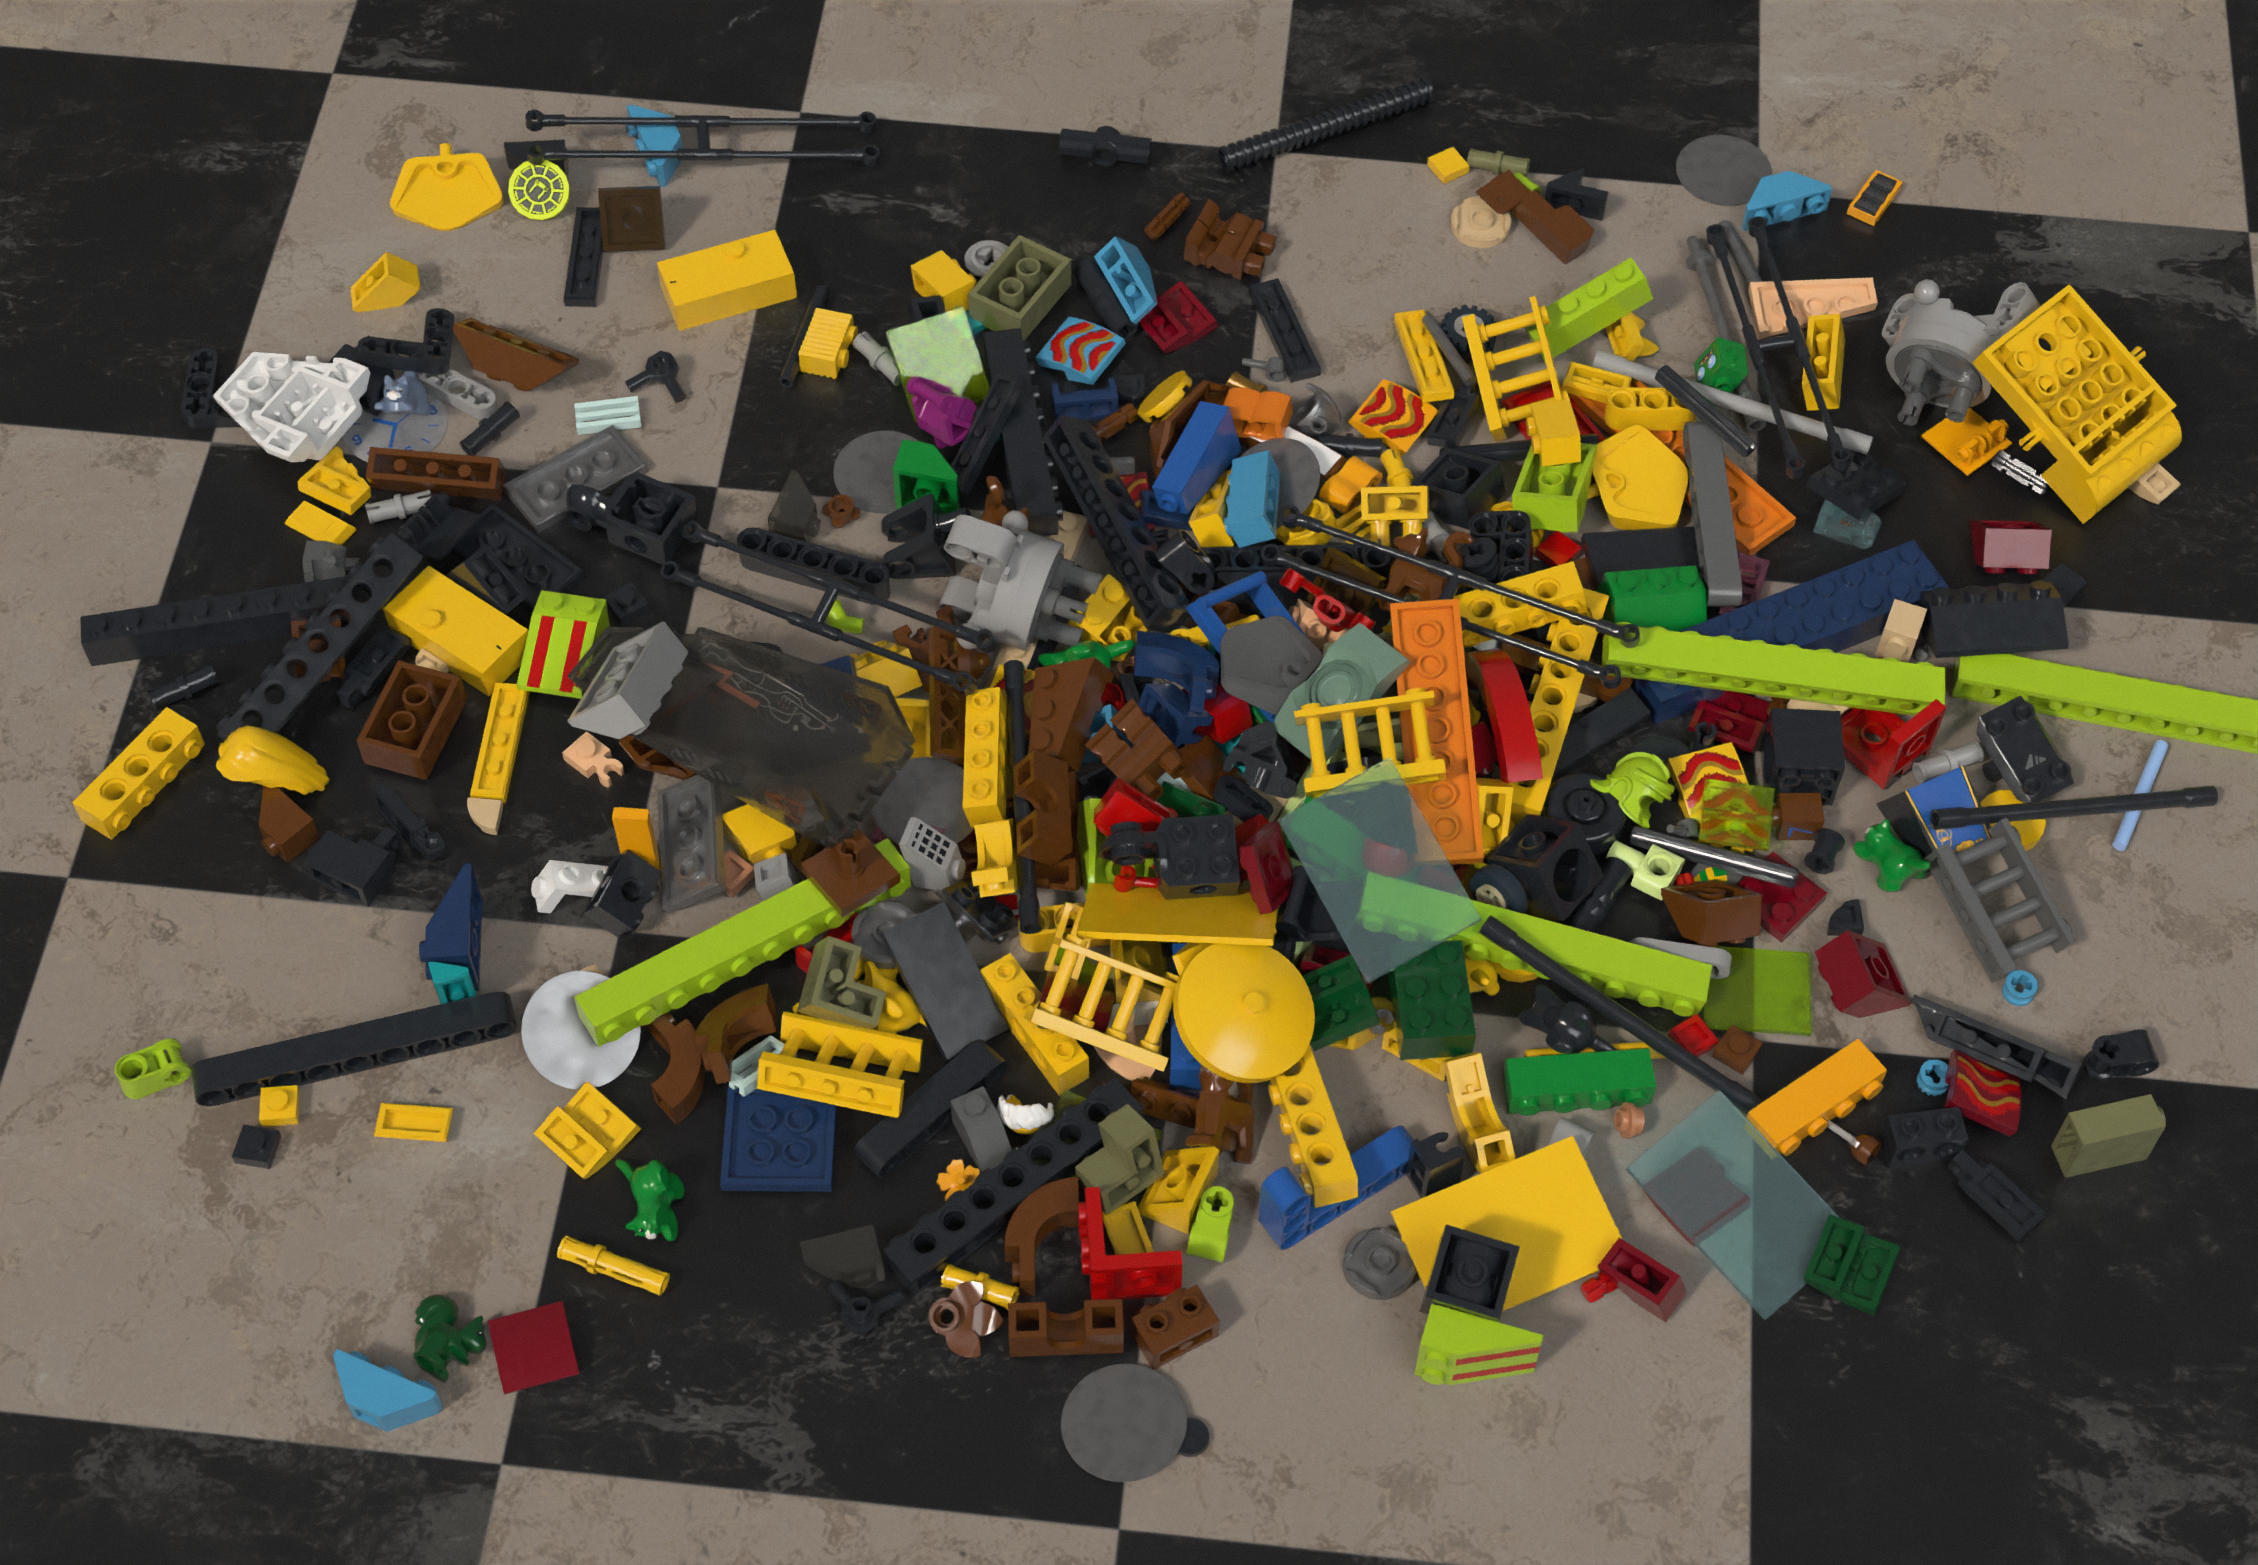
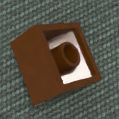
M1717 879L1661 888V896L1682 937L1696 941V945L1715 948L1719 942L1743 943L1747 937L1760 935L1762 894Z

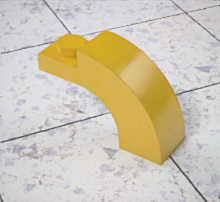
M1013 818L974 825L978 865L977 869L972 871L971 874L973 886H979L980 898L1016 892L1018 886V863Z
M1476 1051L1443 1060L1450 1090L1447 1093L1450 1109L1463 1146L1475 1168L1482 1174L1515 1160L1510 1131L1500 1121L1492 1102L1481 1053Z

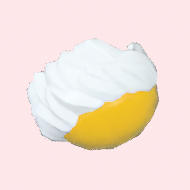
M1013 1094L1008 1095L1006 1099L1001 1095L998 1099L996 1110L1002 1124L1020 1134L1035 1133L1041 1127L1050 1123L1054 1117L1052 1103H1048V1108H1044L1040 1103L1022 1105L1020 1100Z

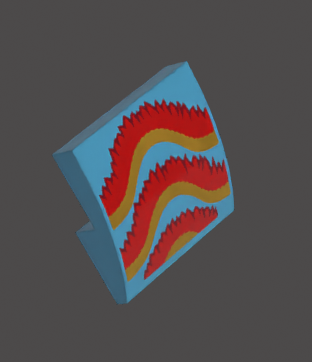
M1068 317L1038 353L1036 359L1040 367L1064 371L1067 379L1070 381L1093 385L1126 343L1122 337L1104 327L1082 319Z

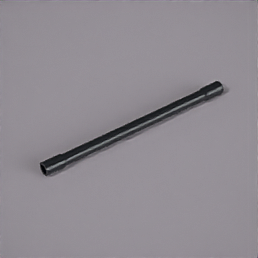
M1010 660L1004 663L1003 668L1008 705L1016 832V825L1032 813L1029 801L1015 796L1014 766L1028 755L1024 704V664L1019 660ZM1017 855L1020 931L1024 934H1035L1041 930L1035 860Z
M2200 786L2173 791L1998 806L1942 808L1931 811L1930 824L1934 830L1964 828L1968 825L1998 823L2006 817L2009 822L2175 807H2206L2216 805L2218 793L2214 786Z
M1492 915L1488 917L1478 933L1532 966L1712 1088L1723 1099L1745 1114H1748L1750 1110L1761 1103L1762 1098L1737 1081L1730 1080L1541 952Z

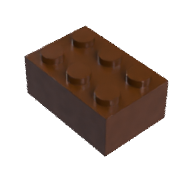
M398 660L357 739L364 764L427 780L467 701L461 676Z

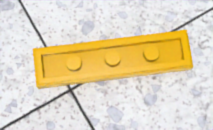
M1425 310L1394 313V324L1422 402L1454 399V388L1438 345L1422 323V318L1426 315Z
M495 683L470 792L471 798L502 800V803L506 804L530 691L518 690L517 684Z

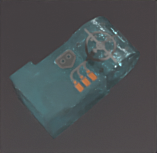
M1826 499L1819 512L1813 532L1847 545L1850 544L1861 549H1867L1872 546L1878 534L1881 520L1872 512L1858 521Z

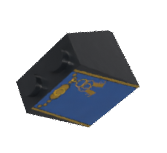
M1963 766L1876 803L1902 842L1918 849L1924 856V859L1936 848L1945 844H1949L1952 851L1957 854L1992 838L1988 831L1991 829L1990 824L1968 825L1964 828L1934 830L1930 824V813L1933 809L1982 807Z

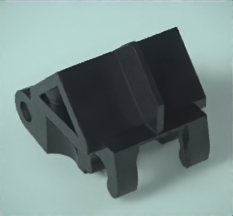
M1265 721L1244 730L1238 744L1226 758L1223 770L1230 772L1237 765L1238 761H1241L1245 765V771L1241 776L1242 779L1247 780L1245 784L1258 788L1264 793L1284 799L1294 796L1302 775L1292 769L1294 764L1284 738L1276 733L1272 722Z

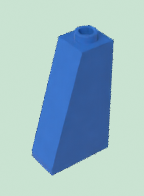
M1200 401L1152 486L1159 508L1168 512L1189 514L1232 463V460L1239 455L1241 446L1228 406Z

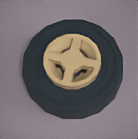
M1496 864L1485 865L1470 879L1469 888L1473 900L1523 914L1526 912L1528 900L1525 890L1519 880L1504 867Z

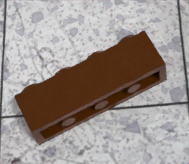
M370 447L366 479L373 489L418 493L430 489L432 494L444 492L448 496L502 500L506 469L499 458Z

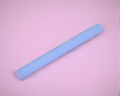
M2155 741L2134 794L2150 792L2168 749V744L2165 741ZM2141 811L2125 813L2112 844L2116 850H2126Z

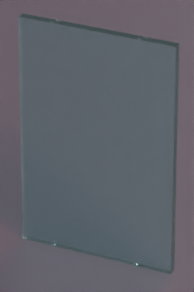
M1390 757L1278 819L1367 984L1482 920Z
M1720 1090L1703 1104L1697 1106L1690 1115L1651 1148L1646 1149L1644 1154L1626 1168V1171L1764 1320L1783 1304L1788 1303L1789 1299L1807 1284L1803 1281V1277L1829 1214L1839 1217Z

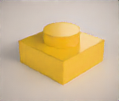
M298 1085L261 1088L259 1121L262 1127L299 1124L300 1090Z

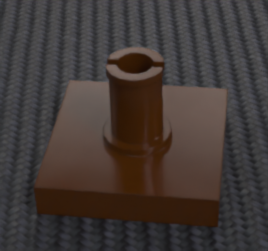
M860 829L855 830L801 863L803 874L842 918L900 883L899 872Z

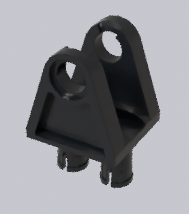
M928 494L886 515L881 521L882 533L888 537L890 542H906L886 552L882 557V564L888 568L889 578L915 579L955 576V557L945 551L944 545L955 518L958 515L971 516L968 508L965 507L953 512L944 513L933 494ZM894 527L904 528L903 530H891ZM893 562H905L901 565L891 564Z

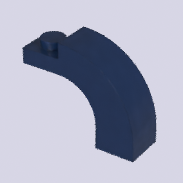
M1137 631L1133 660L1134 676L1161 678L1181 685L1188 692L1190 711L1203 712L1205 700L1216 698L1220 670L1217 659L1205 648L1186 639L1162 633Z

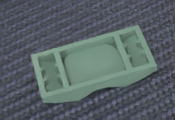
M1358 623L1328 648L1319 667L1310 678L1291 691L1273 722L1275 731L1311 760L1307 725L1296 726L1294 711L1301 710V706L1310 703H1320L1324 707L1380 699L1411 662L1363 624ZM1365 716L1355 718L1356 726ZM1341 720L1320 723L1326 762L1344 742Z

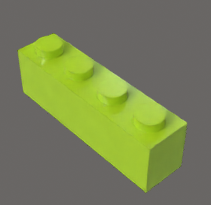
M1632 257L1546 307L1550 323L1545 325L1553 358L1654 299L1645 275ZM1536 324L1524 327L1530 342L1540 340ZM1539 353V356L1546 363L1544 353Z

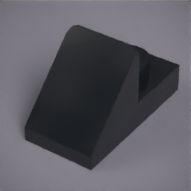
M1579 169L1548 182L1545 200L1555 210L1568 205L1582 217L1599 221L1603 220L1609 192L1583 186L1582 181L1585 169Z

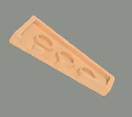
M1873 278L1782 281L1793 315L1797 317L1801 329L1808 327L1809 316L1840 313L1841 318L1873 311L1878 303ZM1750 282L1748 292L1758 339L1789 332L1785 323L1786 316L1774 282Z

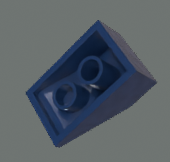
M472 863L463 865L427 924L425 941H420L419 955L420 961L426 962L427 980L433 981L428 962L468 967L474 989L479 991L483 899Z

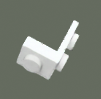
M549 860L532 882L531 892L532 896L536 899L538 912L551 913L565 894L593 897L609 866Z

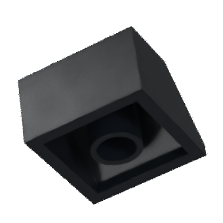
M1447 447L1411 484V486H1429V508L1444 523L1468 530V523L1473 515L1489 511L1506 493L1501 463L1499 461Z

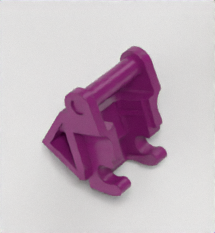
M920 376L910 378L907 383V391L913 395L912 405L918 427L933 435L936 446L940 449L947 445L952 447L964 440L976 415L973 417V413L977 409V406L974 405L975 401L963 395H956V393L952 392L951 387L932 379Z

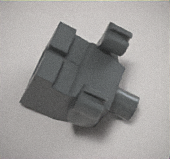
M306 541L302 560L305 582L347 576L348 571L360 561V558H347L346 547L328 541Z

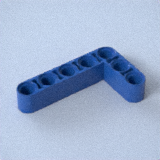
M1396 1126L1351 1154L1350 1157L1358 1177V1197L1318 1208L1314 1207L1311 1195H1309L1288 1167H1282L1274 1171L1264 1180L1261 1186L1259 1222L1281 1250L1294 1246L1406 1175L1411 1141L1414 1140L1404 1126Z

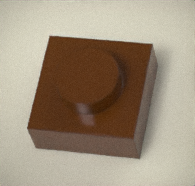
M1731 1025L1714 1049L1712 1057L1743 1075L1761 1050L1763 1042Z

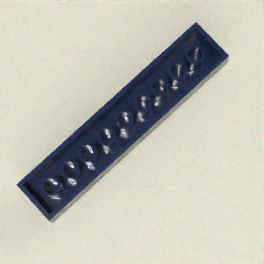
M1912 540L1679 632L1696 631L1701 635L1713 637L1727 635L1735 640H1763L1767 644L1772 645L1794 644L1802 649H1830L1837 653L1882 635L1894 599L1919 606L1921 591H1930L1937 587L1949 589V587L1917 543ZM1633 678L1631 684L1632 690L1651 712L1650 717L1655 725L1696 709L1699 700L1703 701L1709 698V702L1721 697L1723 692H1725V690Z

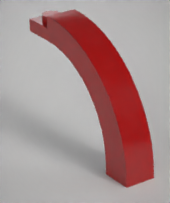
M1501 648L1464 652L1467 680L1474 681L1477 685L1489 714L1497 748L1501 780L1505 783L1542 779L1543 773L1534 723L1522 681L1512 659Z

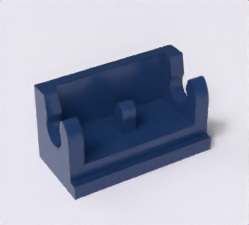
M1108 378L1109 386L1105 389L1059 393L1058 383L1051 384V399L1055 421L1060 415L1084 420L1103 419L1114 411H1118V394L1115 379Z
M1145 684L1138 705L1168 736L1174 745L1179 747L1180 744L1200 742L1203 738L1199 734H1192L1197 726L1211 725L1213 716L1205 709L1203 712L1190 711L1189 696L1175 684Z

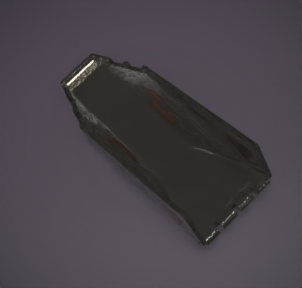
M607 627L567 677L570 682L585 694L611 650L617 645L644 632L643 628ZM669 627L688 651L686 658L681 664L683 669L671 681L672 688L661 698L660 702L662 704L651 715L649 719L651 723L648 728L638 735H633V733L629 735L812 842L830 849L839 842L844 846L843 840L850 839L859 827L855 821L863 822L878 802L876 796L881 797L897 776L895 770L901 771L914 753V749L911 746L916 740L889 686L707 628L698 627L695 632L696 634H677L674 627Z

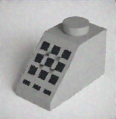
M910 817L899 846L905 862L910 867V876L914 887L941 891L943 888L961 880L965 873L966 864L965 860L961 857L958 845L920 819Z

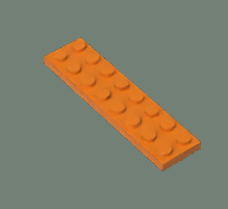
M1631 380V388H1648L1641 381ZM1571 394V398L1581 410L1610 436L1623 431L1612 429L1605 423L1604 414L1607 403ZM1648 430L1676 454L1686 466L1683 431ZM1724 455L1736 547L1749 558L1795 525L1796 517ZM1688 484L1684 502H1686L1691 507Z
M1459 599L1390 603L1393 648L1411 662L1396 679L1397 696L1405 695V691L1414 688H1425L1426 692L1434 691L1435 706L1425 707L1432 756H1436V760L1444 759L1446 768V780L1406 786V789H1409V796L1411 798V809L1418 848L1414 867L1483 863L1484 854ZM1411 710L1399 711L1403 763H1415L1418 754Z

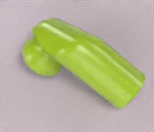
M836 599L826 618L827 623L841 629L843 632L862 635L865 619L847 616L841 601Z

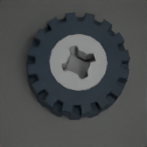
M1462 305L1460 310L1457 307L1453 308L1451 313L1447 312L1441 324L1442 330L1467 364H1470L1472 356L1462 317L1474 314L1478 324L1484 323L1486 326L1496 323L1492 314L1487 315V310L1482 308L1479 311L1477 310L1478 306L1472 305V308ZM1496 336L1490 337L1488 342H1484L1486 352H1493Z

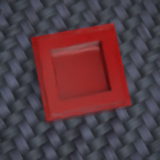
M1555 531L1536 548L1535 555L1549 566L1555 567L1574 561L1581 555L1582 547L1563 533Z
M1698 1014L1671 1028L1667 1034L1668 1038L1697 1057L1715 1048L1719 1042L1718 1038Z

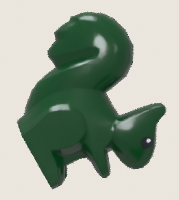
M435 1294L422 1300L415 1311L417 1315L415 1322L421 1327L415 1337L413 1357L423 1371L445 1383L449 1378L446 1369L447 1365L452 1360H455L464 1366H468L470 1364L467 1359L468 1353H483L486 1349V1337L483 1332L482 1316L475 1318L463 1329H458L453 1326L457 1321L459 1313L456 1302L448 1296Z

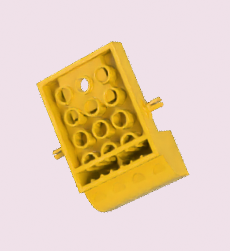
M2069 284L1985 349L1972 364L2029 427L2031 432L2019 440L2020 447L2030 440L2022 448L2025 451H2029L2040 441L2058 460L2041 477L2084 524L2174 451L2181 443L2182 432L2178 420L2171 412L2177 405L2139 363L2140 360L2146 357V352L2143 351L2135 357L2143 348L2136 346L2129 352ZM2039 339L2048 341L2051 351L2044 350L2039 345Z

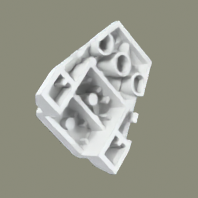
M252 352L213 397L267 453L291 463L304 462L306 459L322 460L361 416L363 408L359 399L367 390L370 377L368 367L345 358L334 357L333 363L319 362L316 356H306V361H295L291 359L289 354Z

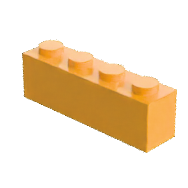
M1856 1039L1750 1110L1742 1129L1770 1160H1773L1782 1153L1784 1156H1787L1800 1146L1802 1139L1808 1135L1816 1137L1823 1132L1829 1125L1827 1120H1832L1836 1116L1842 1119L1851 1113L1856 1107V1103L1864 1097L1866 1100L1874 1098L1883 1089L1882 1081L1887 1069L1859 1039Z

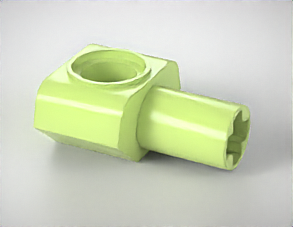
M1619 841L1613 843L1606 859L1608 857H1616L1627 863L1632 870L1631 875L1634 876L1631 886L1661 901L1663 900L1661 888L1674 885L1675 878L1680 874L1685 863L1684 858L1655 844L1651 846L1645 855Z

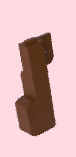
M1510 170L1499 174L1476 192L1496 213L1506 214L1511 212L1564 264H1568L1581 255L1589 246L1594 229L1571 206L1565 205L1555 210L1537 191L1531 192Z

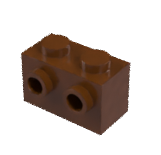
M1196 1284L1189 1289L1183 1287L1175 1290L1167 1297V1300L1155 1306L1149 1304L1140 1308L1134 1314V1317L1131 1318V1334L1151 1368L1155 1370L1218 1337L1220 1321Z

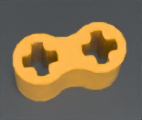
M1353 456L1336 475L1331 476L1325 482L1320 491L1319 499L1327 502L1331 507L1344 515L1361 503V487L1379 486L1382 480V473L1357 456Z

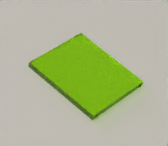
M957 306L953 310L896 329H889L886 332L915 422L917 420L912 405L913 395L907 391V383L913 376L929 378L949 386L956 395H963L975 402L985 399L990 388L963 306Z
M1715 947L1729 952L1732 956L1728 977L1723 979L1710 978L1707 1002L1703 1007V1021L1709 1029L1728 1030L1731 1025H1734L1744 1032L1798 1036L1811 1035L1809 953Z

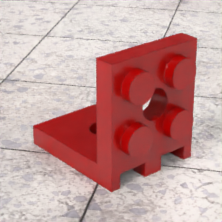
M1935 699L1906 723L1894 713L1854 708L1841 718L1844 756L1884 790L1888 787L1892 777L1897 773L1903 775L1912 767L1917 757L1921 754L1926 756L1930 753L1947 707ZM1874 733L1880 737L1881 741L1871 742L1865 738L1864 734Z
M1100 1187L1085 1188V1202H1078L1079 1239L1081 1241L1082 1275H1090L1091 1300L1168 1297L1175 1290L1182 1288L1183 1263L1181 1250L1105 1256Z

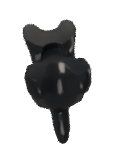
M1543 984L1538 985L1535 989L1536 1002L1532 1009L1522 1011L1519 1015V1021L1523 1025L1546 1033L1545 1041L1548 1046L1561 1054L1580 1053L1587 1047L1596 1052L1617 1051L1613 1045L1597 1035V1022L1587 1008L1573 1001H1569L1566 1004L1549 987Z

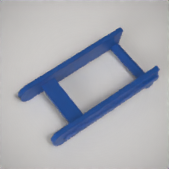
M1259 571L1201 596L1185 608L1220 656L1221 640L1228 629L1211 607L1244 592H1247L1265 618L1282 616L1304 634L1266 583L1267 578L1264 572ZM1260 709L1266 719L1273 724L1276 716Z

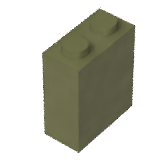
M2151 1094L2069 1112L2051 1145L2064 1177H2072L2146 1160L2166 1127L2165 1114L2162 1108L2156 1105Z

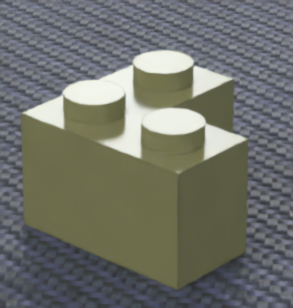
M831 936L817 942L814 946L797 1011L820 1019L872 1029L876 1027L879 1022L886 992L853 981L862 947Z
M1129 1104L1109 1114L1098 1124L1104 1147L1093 1155L1087 1156L1080 1164L1075 1166L1080 1189L1084 1193L1085 1188L1100 1187L1101 1208L1106 1215L1165 1175L1154 1128Z

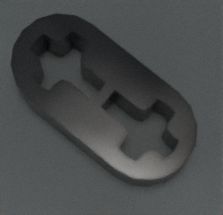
M1221 776L1213 790V798L1219 804L1226 806V809L1242 822H1246L1259 814H1262L1268 821L1272 816L1274 809L1272 804L1235 777Z

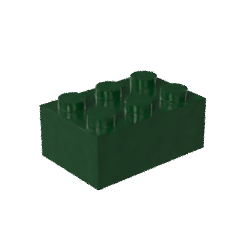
M1462 940L1391 944L1387 969L1400 1060L1457 1057L1472 1053L1476 1039V1030Z

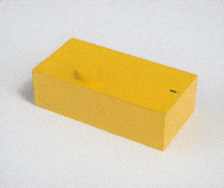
M776 230L657 262L660 286L678 331L797 298L794 272Z
M427 566L383 608L390 629L410 637L412 647L419 651L424 648L447 663L449 671L457 676H461V679L487 696L493 693L495 683H503L521 666L528 629L430 566Z

